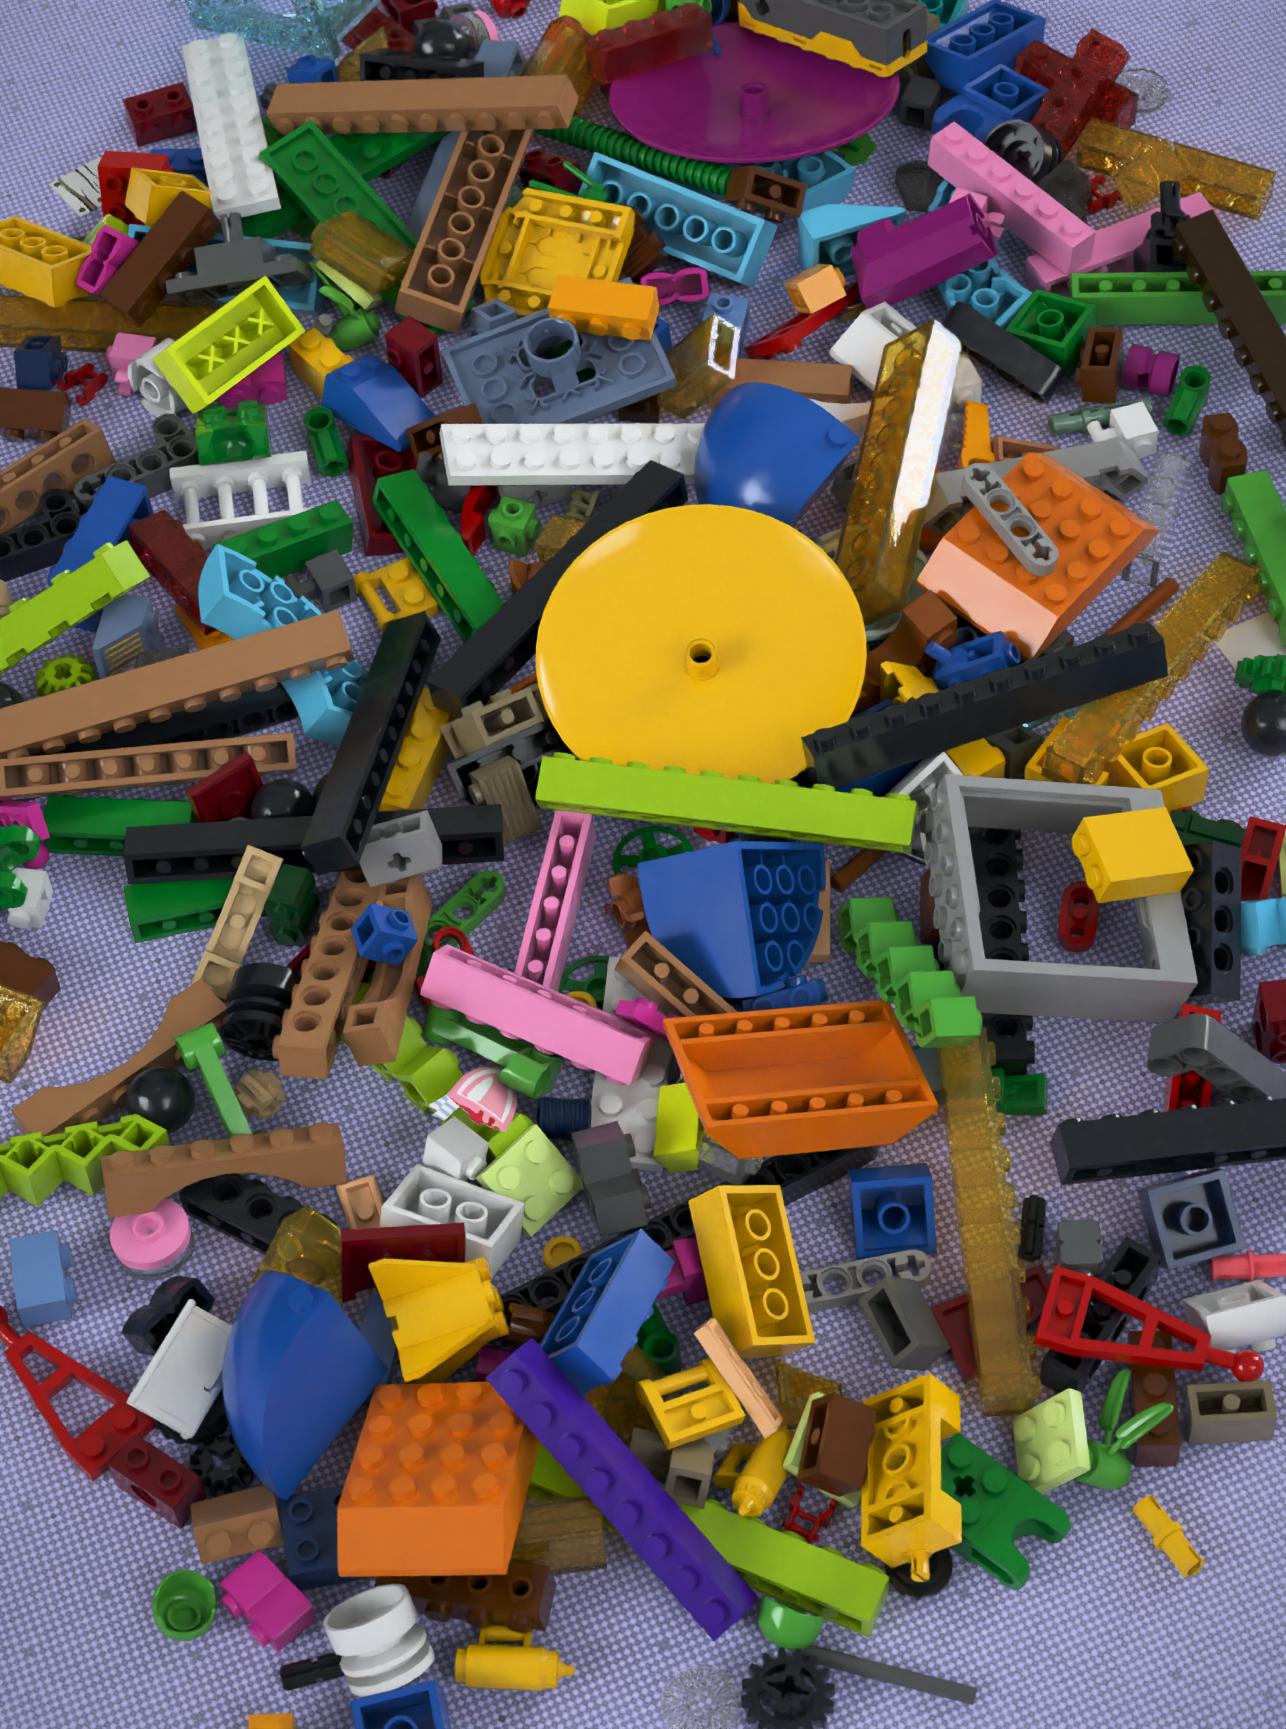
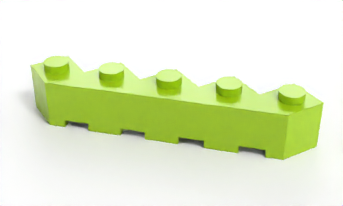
M127 540L115 547L111 542L101 546L93 552L95 558L72 573L69 569L63 571L50 580L53 585L31 600L24 597L8 607L11 613L0 619V675L9 671L25 657L52 643L67 630L89 619L107 604L134 590L150 577Z
M361 982L353 1005L364 998L370 988V983ZM406 1015L396 1061L370 1066L388 1082L392 1078L398 1080L404 1088V1096L425 1114L430 1110L435 1113L437 1110L428 1105L445 1096L463 1077L462 1072L458 1068L460 1062L450 1049L428 1046L421 1036L423 1033L421 1026L414 1018ZM342 1035L341 1040L349 1046L344 1035ZM460 1107L446 1120L440 1119L441 1125H443L455 1116L489 1143L486 1156L487 1166L531 1125H534L525 1114L515 1113L506 1132H503L485 1124L475 1123L469 1118L468 1113Z
M137 1114L122 1116L120 1117L121 1122L98 1126L97 1121L65 1127V1133L43 1136L42 1132L9 1137L10 1143L0 1144V1199L10 1191L38 1207L64 1180L95 1196L104 1186L100 1156L112 1155L118 1151L134 1152L148 1150L160 1145L171 1146L167 1130Z

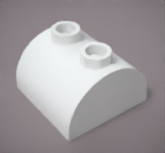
M1259 1279L1182 1299L1187 1323L1211 1335L1209 1346L1236 1354V1348L1251 1345L1253 1351L1260 1352L1275 1348V1338L1286 1335V1297Z

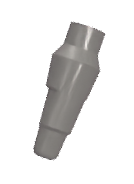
M321 314L314 321L313 328H316L323 336H327L332 329L331 316Z

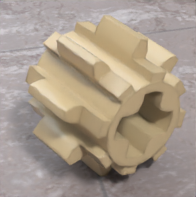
M260 1069L249 1071L247 1075L241 1077L240 1082L234 1089L242 1111L250 1119L255 1115L261 1120L263 1118L270 1119L272 1115L280 1111L283 1102L286 1101L284 1096L285 1090L281 1087L282 1081L270 1070L266 1074Z

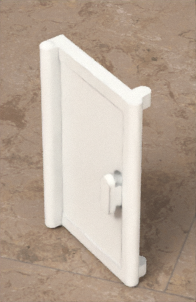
M189 1299L130 1394L127 1404L181 1433L180 1436L183 1439H192L223 1388V1361L232 1326L197 1307L196 1302L193 1299Z

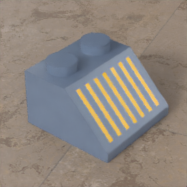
M125 594L104 607L92 646L100 679L154 664L157 655H162L164 635L159 634L158 612L153 610L149 596Z

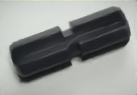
M1030 1195L1025 1198L1022 1207L1021 1227L1024 1229H1020L1018 1257L1021 1260H1026L1028 1263H1034L1042 1258L1044 1231L1040 1228L1045 1227L1047 1202L1045 1198L1038 1197L1037 1195Z
M332 1652L317 1656V1661L312 1662L311 1658L282 1665L279 1673L284 1690L289 1691L316 1684V1679L322 1678L324 1682L345 1676L339 1665L342 1656Z

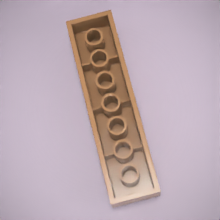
M535 129L461 131L401 284L395 313L406 317L410 316L420 322L458 334L501 214L506 208Z

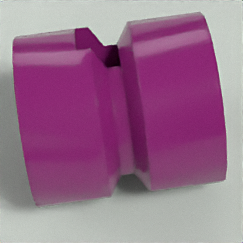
M1132 344L1123 370L1122 386L1136 390L1148 387L1149 392L1152 394L1169 397L1176 380L1180 354L1163 350L1154 354L1150 347Z

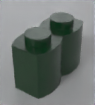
M283 863L264 904L265 912L271 920L269 930L272 937L277 943L286 947H303L320 908L319 898L314 892L316 881L309 869Z

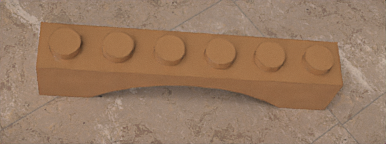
M419 874L399 879L392 884H380L376 904L409 912L418 941L399 966L376 961L374 976L369 990L360 1002L349 1006L343 1035L359 1067L394 1062L397 1058L433 905Z
M202 979L198 980L169 1001L165 1016L155 1034L126 1063L103 1076L84 1083L64 1087H43L11 1109L18 1130L22 1135L42 1132L43 1136L65 1133V1127L95 1121L99 1125L102 1119L118 1108L126 1106L125 1098L128 1086L140 1072L150 1067L166 1066L175 1069L181 1064H185L173 1039L174 1037L211 1022L219 1034L227 1006Z
M320 1122L302 1128H278L267 1133L253 1135L237 1134L225 1139L211 1141L202 1139L190 1144L176 1146L160 1145L148 1150L134 1152L118 1151L112 1155L100 1156L108 1218L150 1212L163 1199L181 1188L206 1178L224 1174L258 1173L273 1175L293 1181L307 1189L347 1183L344 1142L338 1122L329 1124Z

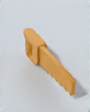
M966 400L964 404L966 406L964 410L965 416L963 418L965 422L962 432L964 436L962 438V451L957 460L958 469L966 468L974 463L987 464L995 462V453L991 450L988 407L983 403Z

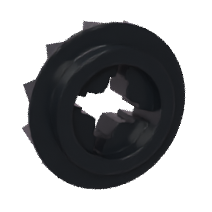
M214 1433L210 1440L204 1443L199 1442L197 1450L193 1455L189 1456V1470L200 1476L206 1495L211 1497L243 1490L254 1475V1472L241 1455L232 1433L229 1436H218ZM212 1456L219 1457L222 1460L229 1456L228 1463L232 1474L222 1468L213 1471L215 1465Z
M948 1548L931 1554L929 1557L930 1578L924 1582H917L910 1578L911 1565L909 1563L894 1568L884 1563L886 1575L890 1576L889 1584H892L901 1596L904 1594L914 1596L919 1601L925 1596L933 1595L936 1597L938 1592L945 1585L949 1584L953 1570V1561Z

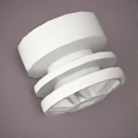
M393 1583L364 1590L334 1607L324 1619L323 1627L336 1655L342 1656L339 1665L345 1676H347L346 1681L353 1695L366 1697L395 1690L417 1678L433 1663L434 1651L426 1640L427 1635L423 1627L415 1624L418 1613L405 1585Z

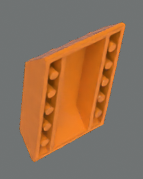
M1029 452L1002 480L1056 545L1059 556L1054 571L1047 576H1036L1028 572L974 506L943 536L915 584L925 592L931 589L949 609L985 634L989 635L1001 630L1010 643H1015L1019 650L1020 658L1024 661L1038 658L1145 548L1159 531V529L1047 454ZM995 501L990 504L991 508L998 512H1004L1009 509L1008 505L1001 501ZM1023 527L1011 529V532L1017 537H1027L1030 535L1029 531ZM1035 553V557H1034V558H1036V559H1037V558H1040V557Z
M884 1000L663 1019L662 1025L706 1134L738 1159L889 1145L895 1143L938 1109V1103L890 1003H886Z
M489 1382L385 1384L375 1387L337 1507L338 1573L340 1577L507 1574L540 1441Z

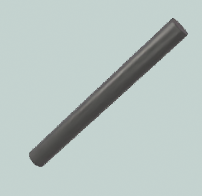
M814 1645L808 1646L806 1650V1662L815 1655L818 1657V1665L971 1705L975 1703L978 1690L976 1687Z

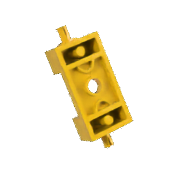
M931 1373L925 1376H916V1379L912 1378L910 1382L863 1400V1404L877 1410L874 1420L876 1428L875 1437L870 1444L866 1463L868 1475L862 1485L861 1546L891 1568L912 1561L911 1579L917 1582L929 1580V1557L931 1554L962 1542L961 1504L941 1490V1440L960 1433V1396ZM904 1456H906V1459H905L904 1463L902 1464L901 1467H899V1466L901 1465V1463L903 1462Z

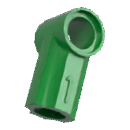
M1193 365L1186 367L1180 373L1179 385L1163 420V426L1171 434L1181 437L1185 434H1191L1202 408L1208 403L1211 376L1206 368Z
M314 407L308 410L303 419L320 474L331 478L342 475L343 471L349 467V463L337 430L334 415L326 407Z
M653 1302L652 1307L654 1311L652 1315L641 1325L636 1334L638 1337L636 1347L644 1361L646 1374L651 1380L655 1381L681 1372L682 1365L678 1338L669 1331L655 1302ZM661 1354L669 1355V1357L664 1359L655 1358Z

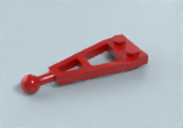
M857 281L843 287L847 294L846 296L813 314H798L744 348L749 359L763 356L765 360H770L782 352L788 354L803 345L801 342L803 338L861 297Z
M1055 1265L1033 1344L1077 1357L1200 1372L1205 1362L1230 1369L1233 1376L1241 1382L1256 1381L1262 1376L1264 1371L1263 1359L1256 1351L1243 1349L1235 1354L1209 1346L1211 1335L1096 1277ZM1090 1296L1144 1322L1138 1345L1079 1338ZM1156 1328L1193 1346V1353L1153 1348L1152 1344Z
M0 1305V1339L9 1347L4 1352L7 1361L66 1455L94 1482L109 1469V1463L134 1434L144 1438L155 1428L153 1419L127 1404L129 1398L127 1393L35 1334L28 1331L21 1337L8 1324L7 1311ZM32 1351L59 1368L40 1385L37 1384L23 1362V1359ZM73 1379L114 1404L74 1440L49 1403V1400Z

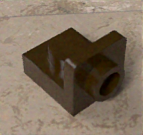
M663 392L619 408V421L659 424Z

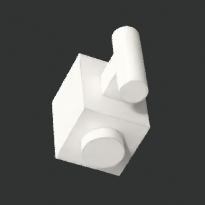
M1143 401L1112 409L1110 411L1108 429L1103 430L1099 421H1093L1087 426V430L1094 442L1118 438L1135 450L1139 459L1156 454L1158 429Z
M454 1116L427 1135L423 1163L429 1169L468 1183L469 1180H476V1177L486 1168L489 1143Z

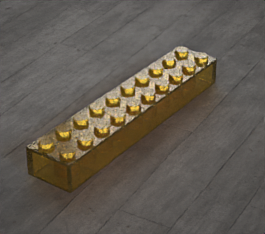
M935 318L884 345L834 563L847 579L857 599L864 627L872 625L893 613L900 612L905 608L908 601V592L914 573L917 551L920 546L919 541L926 518L925 513L931 493L934 471L937 466V457L943 438L942 434L962 342Z

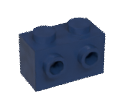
M27 336L14 350L17 389L50 391L63 377L64 372L68 370L67 353L62 352L60 336Z

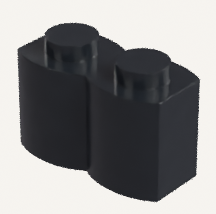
M171 1277L155 1290L148 1305L140 1307L130 1315L121 1333L138 1353L154 1356L189 1299H193L197 1307L209 1313L215 1298L198 1278Z

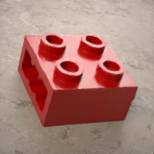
M105 151L97 165L103 217L106 214H111L128 226L129 224L145 226L125 206L131 167L175 173L174 167H170L169 154Z

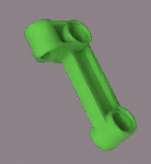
M431 1002L422 1026L423 1033L421 1035L429 1041L441 1045L456 1043L504 1066L505 1068L500 1073V1083L534 1100L543 1094L552 1092L564 1059L563 1056L544 1054L535 1049V1044L533 1043L529 1045L521 1040L507 1038L498 1029L487 1024L473 1023L465 1018L464 1013L454 1009H441L434 1006Z
M213 1023L200 1025L174 1037L173 1039L188 1072L192 1073L199 1070L228 1137L231 1138L237 1134L253 1135L262 1133L261 1130L252 1133L219 1058L226 1055V1052ZM239 1173V1175H241V1176H245V1175L249 1174V1173Z

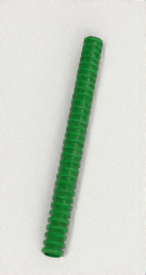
M573 116L568 128L535 129L534 131L536 135L550 138L575 148H581L590 153L597 152L624 164L635 166L636 168L659 174L669 179H675L678 182L699 187L702 190L723 195L724 197H726L731 170L734 169L720 163L669 154L646 145L624 132Z

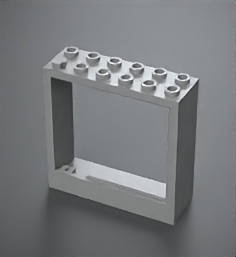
M945 774L938 788L932 791L931 802L927 810H923L921 813L920 831L925 833L926 836L924 860L926 865H930L929 894L931 897H934L936 907L933 915V924L935 929H939L940 935L938 959L940 962H943L944 971H953L955 983L960 988L961 997L975 996L976 1008L980 1013L1165 1023L1175 1018L1183 1003L1186 1002L1198 984L1181 891L1134 898L1146 968L985 959L979 922L981 911L968 827L1074 834L1084 817L1164 807L1161 790Z

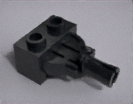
M1170 180L1159 184L1160 212H1155L1151 215V227L1145 234L1143 243L1134 250V272H1187L1184 260L1175 255L1171 244L1176 224L1191 218L1190 215H1185V212L1181 210V183L1178 181L1173 182V186Z

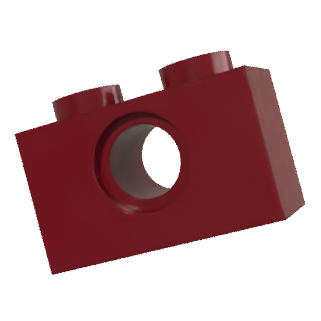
M134 1434L108 1465L118 1488L179 1529L191 1517L190 1503L205 1500L207 1497L200 1476L137 1434Z

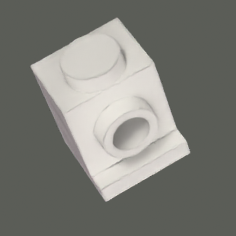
M16 867L12 873L18 876L28 888V892L22 906L5 909L9 912L7 921L13 927L20 929L28 927L42 929L53 894L48 873L42 870Z

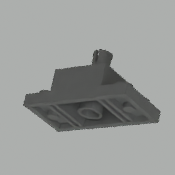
M234 212L229 213L230 217H227V214L220 215L224 243L194 248L198 275H195V272L187 271L175 274L176 279L165 280L167 294L188 305L237 296L265 275L275 289L313 282L312 269L298 258H293L292 254L276 255V248L260 236L244 239L241 213Z

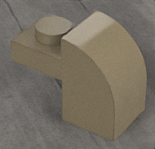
M633 1427L629 1450L653 1477L666 1479L664 1490L676 1503L704 1509L714 1463V1453L709 1443L704 1438H700L667 1450L659 1432Z

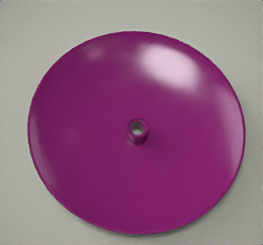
M732 22L677 34L658 42L645 52L635 55L614 77L609 91V103L611 112L618 124L628 134L655 149L701 161L762 163L817 154L862 136L878 125L894 107L899 94V77L897 71L892 76L879 77L875 73L862 68H853L845 62L828 59L825 55L813 51H805L799 46L788 42H780L776 38L765 34L754 33L748 28L739 26V22ZM712 30L722 51L720 56H715V53L711 52L684 57L679 44L690 35Z

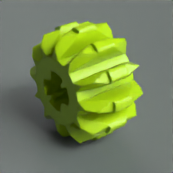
M70 651L66 657H60L56 653L53 661L43 660V668L36 670V690L38 696L41 697L96 681L97 677L94 668L88 664L84 655L76 658Z

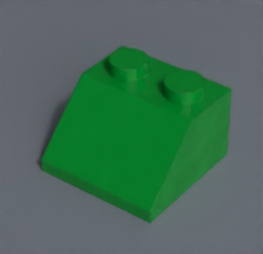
M1036 289L1005 330L1062 368L1066 373L1065 378H1068L1080 362L1081 346L1086 345L1089 327H1098L1097 308L1094 304Z

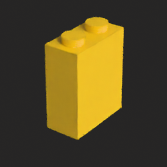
M1166 807L1084 817L1071 838L1073 852L1080 859L1085 871L1086 883L1093 890L1098 903L1180 892L1194 871Z

